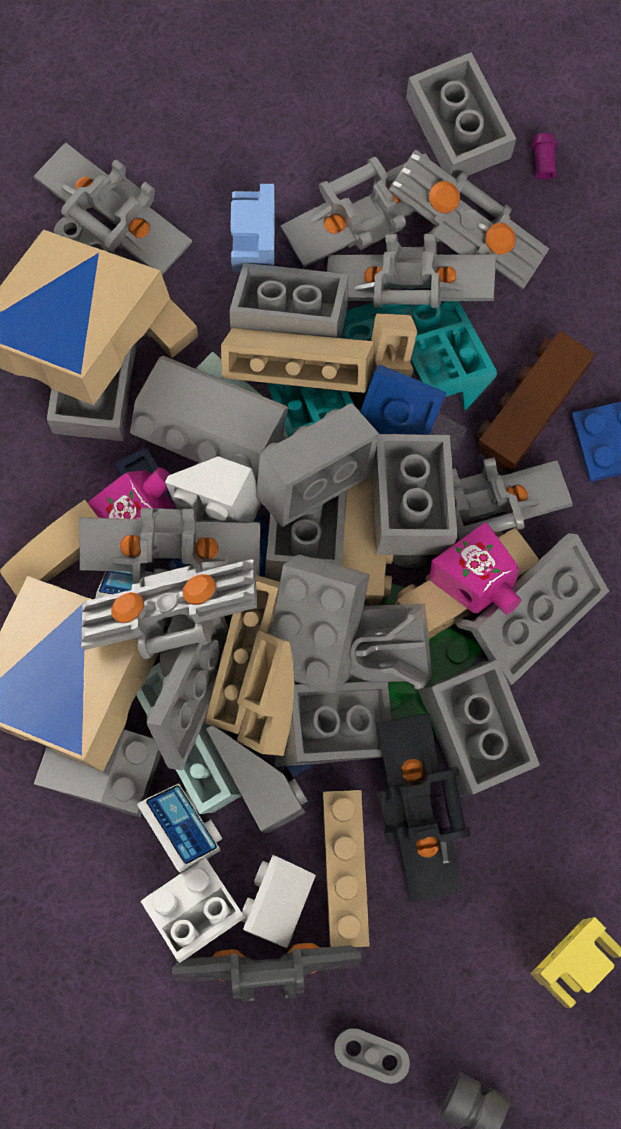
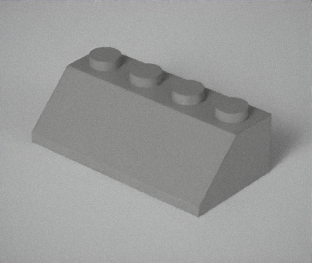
M161 356L135 400L130 433L198 463L215 457H221L252 468L257 483L260 453L271 443L282 441L288 407L173 359Z

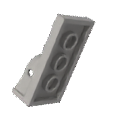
M568 533L511 588L522 599L519 606L513 612L505 615L493 603L479 617L466 620L456 618L455 623L459 628L473 633L486 654L488 661L499 659L508 684L513 685L595 606L609 590L579 536Z
M425 604L363 606L357 639L353 642L350 651L352 664L349 679L345 683L407 681L413 684L415 689L423 688L432 677Z
M185 614L175 615L166 634L195 628V624H192ZM224 616L210 619L212 621V639L210 644L200 645V643H194L160 652V666L165 678L160 696L155 706H152L148 712L147 726L168 768L182 771L206 718L229 631Z

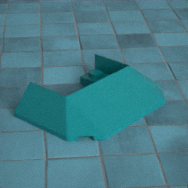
M459 301L441 302L439 308H431V305L383 304V308H375L373 302L347 310L341 338L371 341L376 314L411 315L417 329L410 363L417 380L447 392L445 397L456 394L464 411L497 376L496 368ZM266 383L272 400L288 407L284 426L288 438L302 426H310L323 419L330 411L341 409L350 403L353 404L348 391Z

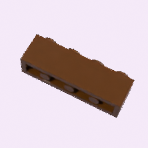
M561 330L553 340L548 337L544 340L536 352V355L540 357L533 367L529 364L525 366L516 380L520 384L513 394L508 391L505 393L496 407L499 414L493 422L487 419L476 434V437L480 439L476 450L488 459L494 457L496 464L510 474L588 369L595 356L594 352Z

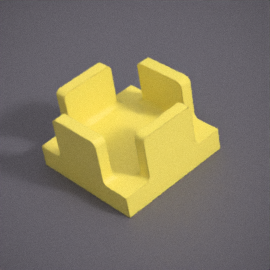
M595 917L583 919L530 973L565 1008H572L576 1001L556 982L559 977L574 992H579L582 989L584 992L589 993L614 968V964L595 945V940L613 958L621 957V947L604 931L606 928Z

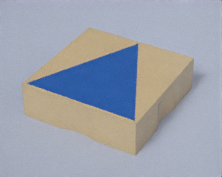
M43 230L0 285V369L18 376L37 379L53 390L94 405L121 368L129 350L144 336L169 301L170 297L161 271Z
M27 576L0 631V730L23 740L38 742L59 755L104 772L126 724L132 701L145 683L158 653H154L153 658L144 660L138 650V638L83 650L81 647L83 602L93 599ZM162 632V634L157 635L156 637L165 635L166 633Z

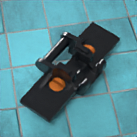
M429 713L376 723L388 785L377 788L376 795L382 810L385 842L387 845H391L398 841L400 845L410 902L462 893L463 889L453 840L469 837L471 833L470 827H465L456 776H459L458 767L439 768ZM439 780L442 782L450 827L438 829L437 823L434 821L429 796L431 794L430 783Z

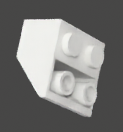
M215 457L169 475L165 481L176 508L197 510V519H205V521L253 522L262 505L261 501L256 497L257 483L252 468L221 457Z
M272 855L270 863L262 861L254 881L255 885L260 887L255 900L247 898L242 910V914L245 917L241 920L245 923L243 930L288 948L316 875Z
M205 857L141 900L144 908L179 963L245 918Z

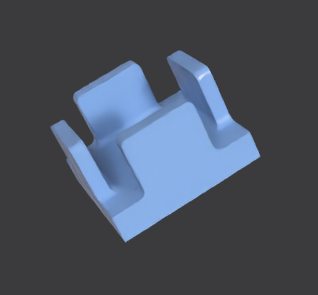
M260 184V191L232 192V271H241L243 263L274 266V184Z

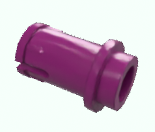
M551 133L537 134L531 143V150L535 152L536 179H554L557 177L555 149L558 147V141L554 139V135Z

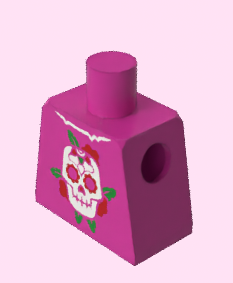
M157 468L152 474L147 470L127 472L93 497L88 504L98 518L137 519L140 518L142 508L175 509V505L165 493L168 490L165 481L171 474L163 468Z
M486 522L432 560L429 580L473 613H480L490 604L494 603L505 615H508L522 601L511 589L516 583L519 571L518 565Z

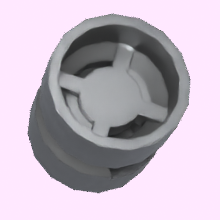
M460 1072L446 1097L439 1114V1119L458 1129L465 1125L469 1129H500L508 1112L511 1098L492 1088L482 1091L481 1082Z

